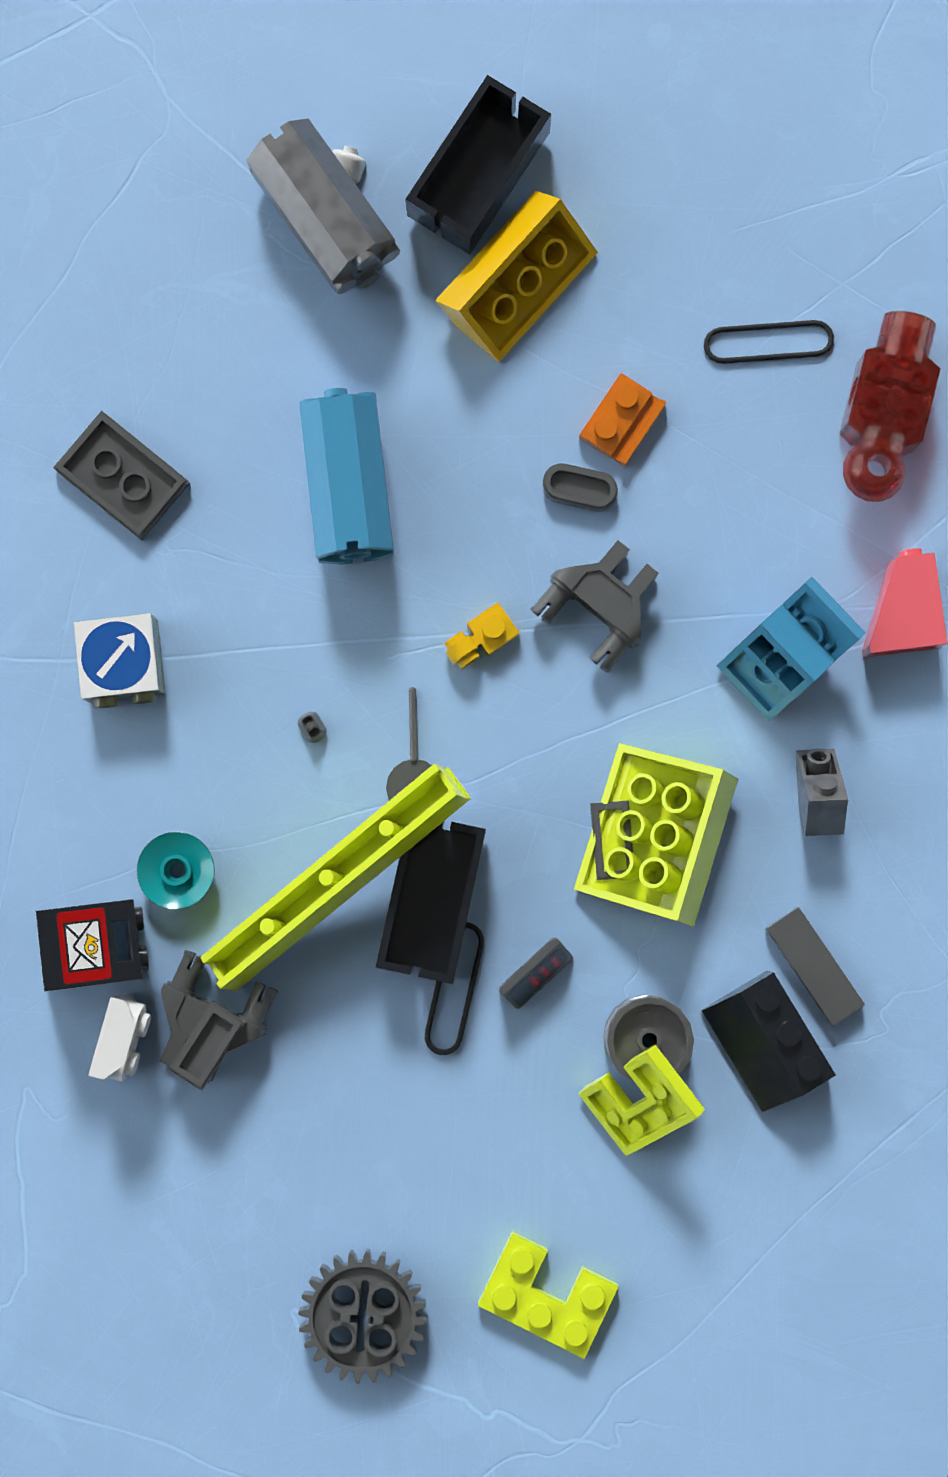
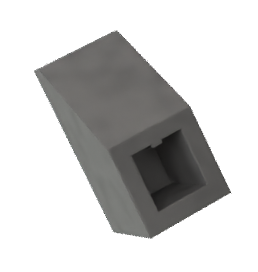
M835 749L796 750L798 804L805 836L844 834L848 797Z

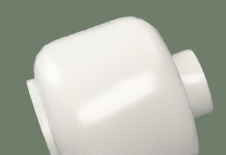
M344 145L343 150H332L354 183L358 184L366 166L365 159L357 155V149Z

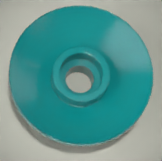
M168 832L155 837L144 847L137 863V879L141 890L150 901L167 909H183L196 904L208 893L214 880L215 866L209 849L200 839L184 832ZM177 863L182 864L185 869L184 875L180 878H175L172 875V867Z

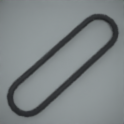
M819 320L726 326L711 330L704 339L703 347L705 354L710 360L723 364L817 357L830 351L834 343V334L828 324ZM820 326L827 332L829 337L826 347L822 350L720 358L713 355L709 348L711 338L715 334L722 332Z
M466 922L465 928L472 929L477 934L479 939L457 1039L455 1044L448 1049L435 1047L430 1039L442 982L436 981L424 1039L427 1047L438 1055L454 1053L460 1047L463 1040L484 948L482 931L477 925Z

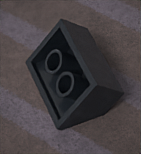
M763 972L701 1010L762 1112L801 1097L836 1076L774 972Z

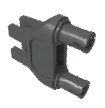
M617 540L599 563L573 566L555 571L550 576V583L552 585L537 603L530 608L539 617L543 610L550 606L541 616V620L549 625L569 599H575L606 624L611 633L589 658L597 665L606 654H609L600 666V669L607 673L611 671L613 665L628 647L632 649L641 643L640 597L659 574L650 565L646 564L628 587L612 575L630 550L619 540Z
M189 950L184 951L183 958L173 980H168L161 989L162 1000L172 1034L159 1062L168 1066L172 1064L211 1003L196 996V992L193 991L205 964L200 959L201 955L196 956L197 953ZM255 982L243 1013H234L246 1021L228 1051L266 1034L267 1024L264 1021L275 996L279 992L272 987L267 988L261 1001L262 994L267 985ZM219 1066L217 1067V1069L215 1070L214 1074L212 1075V1077H211L210 1080L208 1081V1084L210 1083V1081H213V1079H214V1077H215V1075H216V1073H217V1071H218V1069H219Z

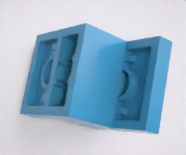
M811 577L716 666L770 721L815 682L841 655L859 641L866 632Z

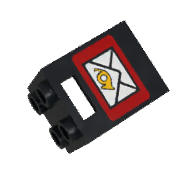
M134 899L36 911L44 992L142 979V970H149L147 947H139L137 931L144 930L142 907H134ZM125 920L129 960L116 962L112 922Z

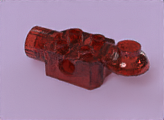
M908 311L885 313L876 347L866 349L856 364L839 434L851 446H855L848 452L843 462V478L846 486L855 496L865 501L881 502L893 497L901 489L906 474V465L902 456L912 453L924 439L941 368L929 359L936 323L921 314ZM876 461L880 463L884 468V476L873 475L869 471L868 462Z

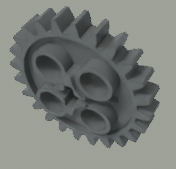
M366 1249L363 1259L358 1260L354 1250H350L348 1262L344 1263L340 1256L335 1255L333 1258V1270L325 1264H322L319 1269L323 1280L315 1276L310 1278L309 1284L315 1292L304 1291L301 1298L310 1304L309 1306L300 1307L298 1315L309 1318L308 1321H305L299 1327V1332L311 1333V1336L305 1341L304 1347L311 1348L317 1346L318 1350L313 1357V1361L316 1362L325 1357L328 1360L325 1372L329 1373L335 1366L339 1367V1376L342 1381L349 1371L354 1372L357 1384L360 1383L363 1373L367 1372L371 1381L375 1383L378 1370L380 1369L388 1377H391L393 1362L401 1368L406 1367L404 1352L409 1355H416L417 1348L411 1340L423 1341L424 1333L415 1326L427 1323V1316L417 1313V1311L426 1307V1300L414 1298L421 1291L422 1286L421 1284L408 1285L413 1272L409 1270L400 1275L398 1273L399 1259L390 1266L386 1265V1252H382L378 1260L375 1261L372 1260L370 1249ZM363 1280H367L369 1282L366 1313L370 1317H368L365 1327V1347L363 1351H359L357 1349L360 1318L357 1316L361 1304V1284ZM342 1285L349 1286L355 1293V1299L348 1303L340 1302L335 1296V1288ZM380 1288L389 1289L394 1294L395 1300L390 1305H380L374 1299V1292ZM337 1326L347 1327L352 1333V1339L345 1343L337 1342L333 1338L331 1330ZM376 1329L387 1330L392 1337V1341L387 1345H377L371 1339V1333Z

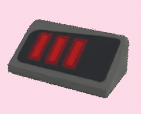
M556 937L551 938L499 986V992L516 1009H520L572 961L573 956Z

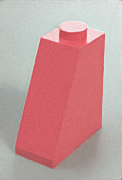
M921 548L907 549L898 552L899 557H896L888 564L863 645V658L934 650L948 644L935 553L922 554Z

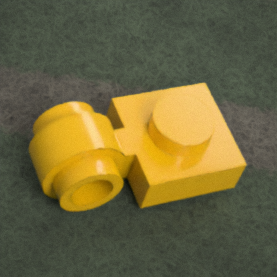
M497 602L467 623V627L473 636H466L461 631L444 643L447 648L445 653L453 665L458 664L461 669H464L480 657L477 652L480 646L489 657L519 636L520 632Z

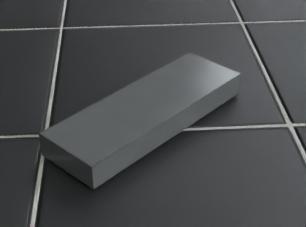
M796 907L765 928L831 1026H835L865 1005L799 907Z

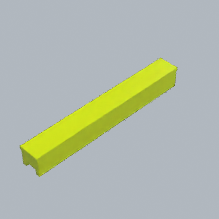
M433 764L200 957L202 962L209 964L219 981L216 982L218 987L226 990H239L467 803L471 797L451 769Z

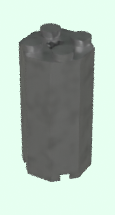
M309 118L288 121L280 126L283 132L282 135L274 139L270 133L260 140L246 160L250 167V173L334 292L343 294L357 285H360L361 288H367L380 277L378 271L385 264L394 260L400 254V249L395 244L394 237Z

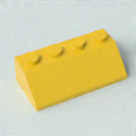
M535 190L435 301L457 328L494 360L500 362L598 252L560 198Z

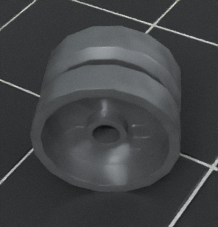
M645 994L627 998L613 1009L605 1023L603 1040L607 1056L622 1075L633 1081L623 1067L632 1058L649 1049L642 1044V1037L646 1033H652L656 1036V1041H651L650 1047L656 1045L678 1075L683 1072L692 1057L694 1037L691 1024L681 1009L661 997Z

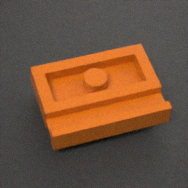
M620 373L581 431L579 439L607 457L613 458L625 468L667 402L663 399H658L652 395V392Z

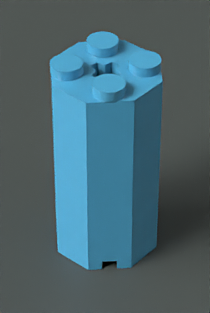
M331 388L324 391V397L310 398L299 402L316 558L321 564H353V559L363 558V562H370L394 555L376 403L377 398L374 392L348 394L346 388Z

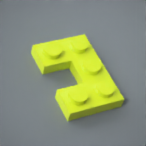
M656 1045L635 1056L623 1067L646 1097L632 1103L609 1072L586 1085L578 1093L625 1156L692 1122L705 1111V1108Z
M512 1231L478 1301V1306L585 1359L619 1287L618 1284L582 1266L566 1301H563L532 1285L548 1252L547 1248Z

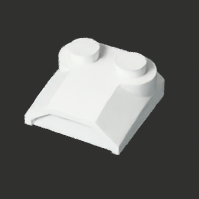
M125 993L110 997L88 1076L102 1080L109 1078L124 1082L127 1075L134 1076L140 1059V1053L135 1052L139 1037L144 1038L148 1031L151 1014L146 1013V1005L136 1002L133 995Z

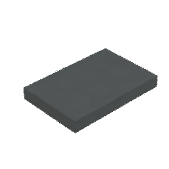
M102 410L53 467L55 471L141 541L190 485L186 478Z

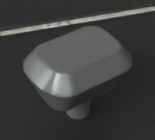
M308 712L298 720V727L308 742L315 743L325 737L327 730L317 713Z

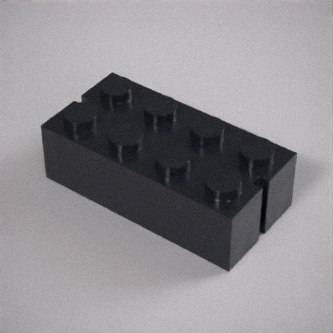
M489 75L485 77L405 199L408 217L434 233L440 227L443 239L469 255L550 134L552 114L523 96L518 105V118L513 116L516 112V92Z
M443 821L399 858L376 968L411 975L414 966L421 967L418 977L453 984L486 829L451 821L449 831L443 829L445 823Z

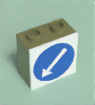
M151 613L73 622L81 699L94 703V708H110L118 706L117 700L132 698L133 704L155 702L156 695L166 694L158 619Z

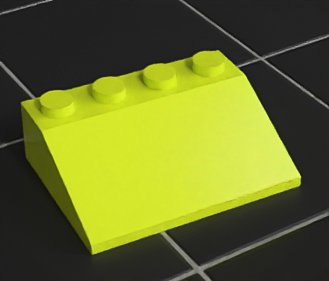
M619 743L601 802L609 804V802L629 800L630 810L622 813V809L599 810L604 872L617 879L597 880L594 854L596 839L595 835L593 838L592 829L574 890L694 927L738 778L723 769ZM627 819L631 821L632 837H628L624 832L623 826ZM624 840L633 844V852L625 849ZM626 854L628 855L630 860L628 869L626 865ZM626 870V871H625L624 873H622V874H616V873L614 872V871Z

